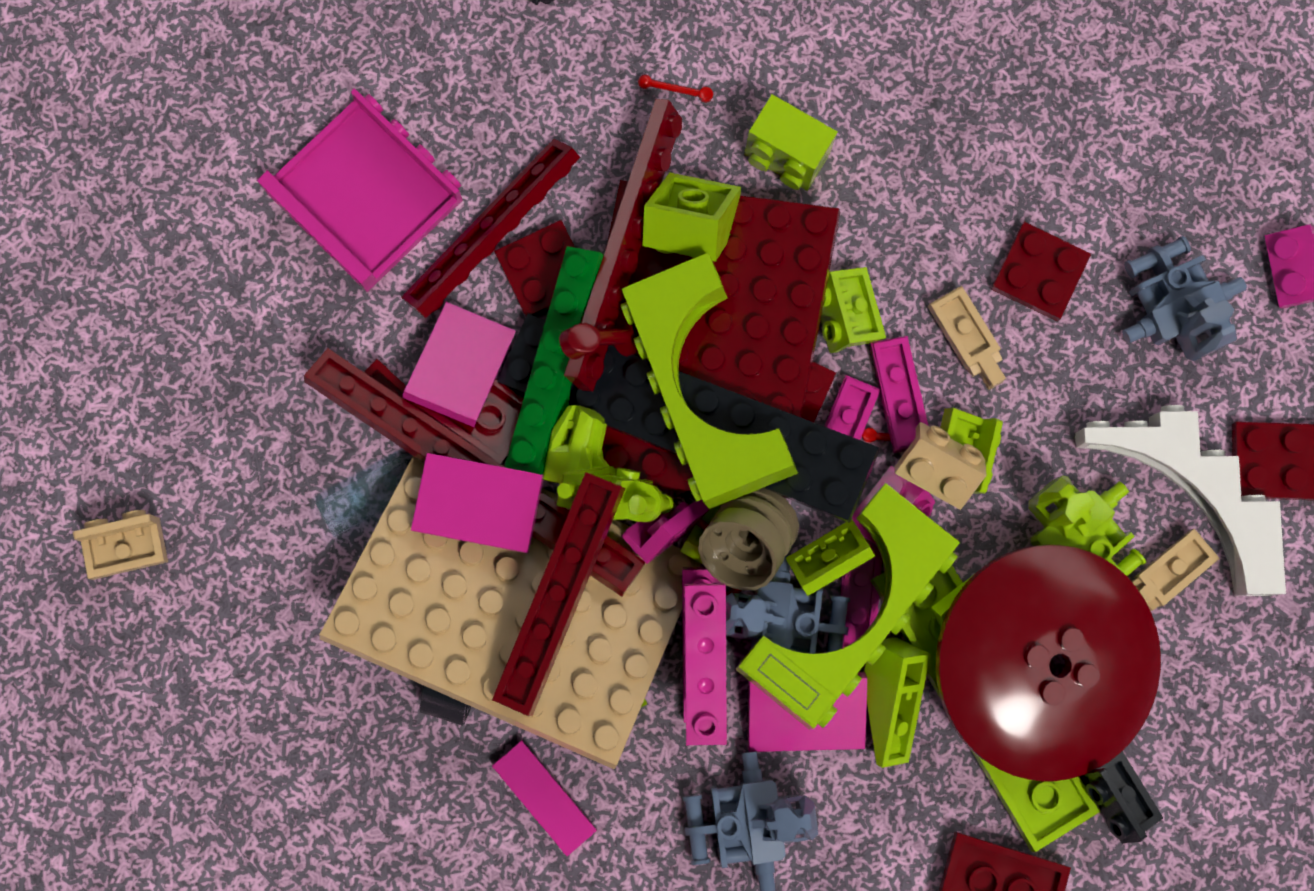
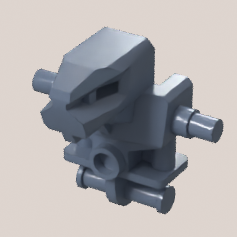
M1184 236L1178 237L1176 241L1163 247L1156 245L1149 248L1147 254L1132 261L1127 260L1124 263L1125 270L1131 278L1137 277L1139 273L1152 268L1156 276L1138 284L1129 291L1131 297L1138 295L1146 314L1135 325L1122 331L1123 337L1127 343H1132L1138 339L1150 336L1153 343L1158 346L1176 337L1186 358L1192 361L1212 354L1237 340L1235 325L1230 322L1234 308L1228 300L1247 290L1244 279L1238 277L1227 283L1209 281L1201 266L1206 261L1204 255L1175 267L1171 259L1183 253L1188 254L1191 251L1190 244ZM1207 333L1209 338L1198 343L1196 337Z
M790 555L784 557V561L768 585L758 589L757 595L730 593L726 596V637L752 640L751 649L762 636H765L773 643L786 649L800 653L815 654L818 632L829 634L826 653L843 649L844 635L847 636L849 628L845 627L850 598L831 596L830 624L819 623L823 588L807 596L803 588L793 587L790 584V565L786 560V557ZM739 600H746L747 602H739ZM736 626L743 627V634L735 633Z
M757 751L742 753L744 771H742L743 782L740 783V786L718 789L716 786L710 787L715 822L703 823L701 794L682 797L686 806L688 826H685L684 829L685 835L690 837L691 865L710 863L705 834L716 833L721 868H728L727 864L751 861L755 865L760 891H776L774 861L783 860L786 856L785 844L813 840L818 835L815 805L811 799L802 793L778 797L776 783L771 779H763ZM795 801L796 809L792 808L791 802Z

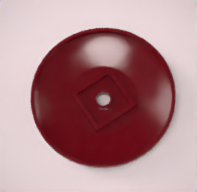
M1036 545L1017 549L996 558L976 572L962 587L949 607L941 627L936 651V677L940 699L952 727L961 740L982 760L995 768L1013 776L1036 781H1060L1079 777L1102 767L1120 754L1132 742L1149 716L1155 701L1161 672V651L1157 627L1152 613L1137 587L1122 571L1104 558L1079 548L1062 545ZM1061 654L1065 660V667L1059 675L1054 676L1050 671L1049 664L1055 655Z

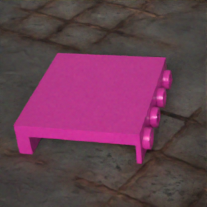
M354 88L351 91L354 98L353 102L274 176L267 170L256 181L318 245L368 292L463 200L458 190L461 187L459 181L448 170H444L441 173L432 164L435 161L434 157L421 144L415 148L406 139L409 133L397 120L393 119L389 122L380 114L383 108L370 94L363 97Z

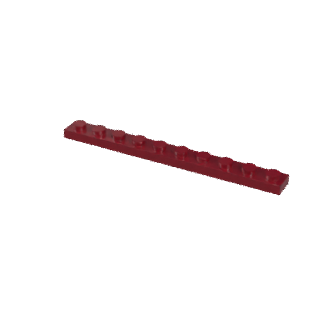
M329 348L325 350L304 375V382L423 463H425L427 453L504 467ZM543 492L540 494L532 537L554 550L569 510L558 506L555 500ZM606 535L590 576L623 597L646 562Z

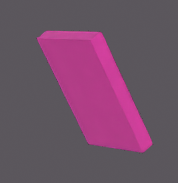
M446 302L408 381L402 398L474 427L516 331Z
M427 453L411 531L529 553L544 476L542 474Z
M858 672V675L862 678L858 686L848 697L842 693L833 704L838 710L824 728L817 724L814 729L810 730L753 683L748 681L749 752L865 749L866 673Z

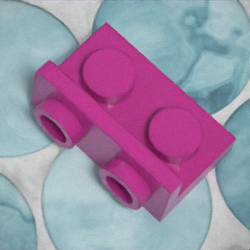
M703 500L694 501L689 506L683 501L673 511L671 510L666 514L661 513L653 521L636 522L626 529L622 537L631 546L632 550L648 564L683 538L710 509Z

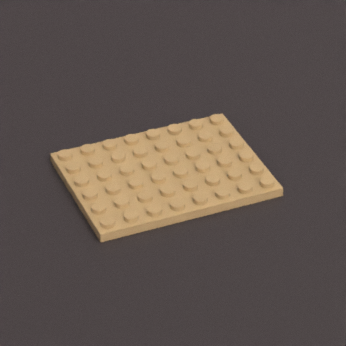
M413 456L320 632V640L615 769L682 610V567H700L701 563L696 562L690 556L680 552V548L672 545L651 562L645 563L643 569L623 597L590 576L533 716H526L492 701V698L553 550L534 537L531 539L529 553H523L411 531L425 464ZM544 488L541 489V492L556 502L558 501L559 495ZM613 519L607 536L641 558L622 537V534L630 526Z

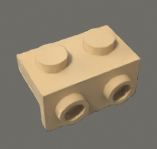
M922 422L916 427V438L895 465V474L960 510L987 476L985 458L977 448L969 444H964L963 446L951 439L949 434L942 428L934 425L929 427Z
M135 510L122 514L123 520L108 523V519H96L85 522L84 529L73 531L74 540L81 541L88 579L95 580L167 563L168 558L160 518L146 514V510Z

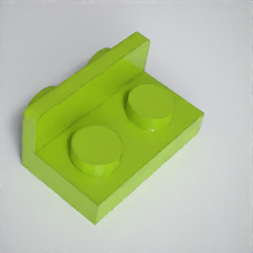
M867 267L829 272L821 324L822 334L827 342L830 353H837L851 346L882 341L886 338Z
M851 519L850 523L845 522L786 557V560L806 595L809 596L872 559L875 555L857 525Z

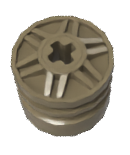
M765 488L722 504L699 539L698 551L703 565L714 578L721 583H725L726 586L738 590H757L768 585L798 537L799 522L796 512L784 497Z

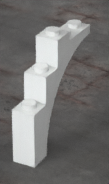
M1168 405L1161 407V412L1149 417V427L1147 421L1124 422V427H1110L1109 421H1093L1086 423V428L1075 433L1076 448L1106 450L1134 458L1164 474L1191 497L1205 513L1221 541L1230 566L1234 596H1274L1286 594L1280 501H1266L1265 495L1241 496L1239 456H1225V450L1201 451L1200 455L1198 411H1185L1183 405Z

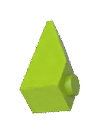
M899 638L884 639L882 644L886 647L885 651L872 666L866 662L864 671L867 675V706L876 765L881 768L909 763L931 655Z

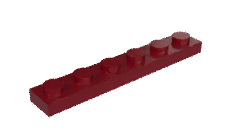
M553 139L401 298L424 318L438 310L442 306L444 299L458 285L467 280L470 272L484 258L493 253L496 245L506 234L517 228L521 219L534 205L539 204L554 184L571 171L572 166L580 158L571 146Z
M585 472L492 701L526 716H533L626 488Z

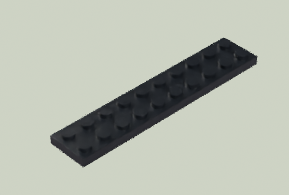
M527 314L497 382L525 395L546 320ZM608 345L603 361V373L597 380L594 391L580 390L572 383L568 406L576 405L594 410L604 417V422L607 424L606 427L677 455L674 443L680 440L675 428L669 430L663 419L660 408L666 406L662 393L655 394L649 382L647 372L652 371L649 359L642 360L640 356L635 354L627 357L623 356L617 351L616 347ZM679 371L680 388L688 408L705 423L722 431L746 435L780 429L798 474L764 487L765 489L850 523L880 452L879 447Z

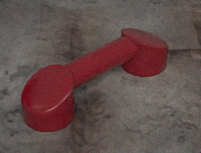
M579 323L564 330L560 334L559 342L564 354L573 360H577L595 351L600 345H615L617 351L627 357L638 353L633 338L639 336L635 323L632 325L627 323L617 329L600 330L591 324Z

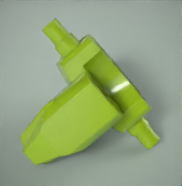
M568 406L552 430L543 472L544 480L560 484L557 488L559 495L557 505L568 509L571 508L584 474L587 472L626 488L613 518L614 520L629 519L637 522H650L655 520L661 513H669L674 506L673 499L667 494H662L653 485L651 480L639 479L640 472L625 468L616 469L609 466L604 460L602 446L607 426L604 422V417L586 407Z
M1062 475L1050 481L1029 500L1028 509L1045 527L1031 537V544L1033 546L1062 545L1079 548L1104 558L1126 576L1130 575L1140 565L1146 563L1144 556L1134 548L1117 565L1111 559L1135 537L1132 532L1124 533L1112 519L1115 514L1113 509L1118 505L1117 502L1129 493L1128 488L1122 482L1118 481L1108 491L1098 495L1095 491L1090 490L1079 492L1072 484L1070 478ZM1052 503L1057 506L1049 511L1045 509Z

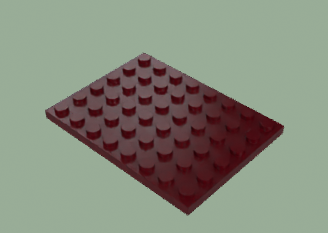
M620 180L608 240L628 181ZM740 196L727 245L716 262L713 261L728 299L709 309L690 330L680 354V372L802 418L841 214L839 208ZM642 241L638 253L637 269L631 275L628 286L693 258L677 253H660L654 248L644 247ZM622 308L620 309L615 329L628 323ZM606 427L602 452L604 460L609 466L616 469L625 468L640 472L639 479L651 480L653 485L659 488L692 493L687 479L692 478L693 474L689 464H681L678 455Z

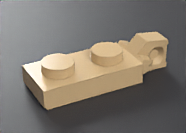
M960 286L928 305V309L970 375L974 377L979 374L988 390L1003 383L1006 377L997 364L1003 360L999 353L1001 348L964 288Z
M1191 529L1134 577L1135 579L1132 580V583L1144 597L1150 611H1153L1157 607L1167 604L1219 560V557L1195 529Z

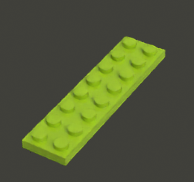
M953 565L944 574L938 570L930 581L934 586L933 590L920 605L916 601L912 603L905 612L910 616V619L900 630L907 643L931 654L927 677L939 697L936 677V651L941 628L931 607L963 583ZM885 572L870 580L882 601L885 592ZM972 751L1031 852L1039 851L1100 812L1095 802L1087 794L1086 787L1080 777L1060 781L1028 780L995 768Z

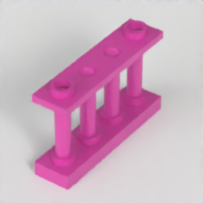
M682 567L683 721L686 723V746L727 745L726 584L714 578L706 567Z

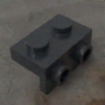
M1123 751L1102 767L1081 776L1086 784L1087 794L1093 802L1099 805L1107 819V826L1110 832L1122 844L1141 842L1147 837L1145 831L1163 819V816Z

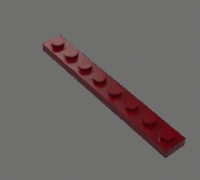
M655 99L581 322L591 324L598 330L615 329L621 309L620 304L626 302L622 288L628 286L631 275L636 271L638 265V253L643 241L644 205L662 183L665 171L669 169L671 164V152L675 140L679 137L682 130V117L667 99ZM600 345L595 351L577 360L569 358L564 376L578 389L593 392L597 380L603 373V361L608 345Z

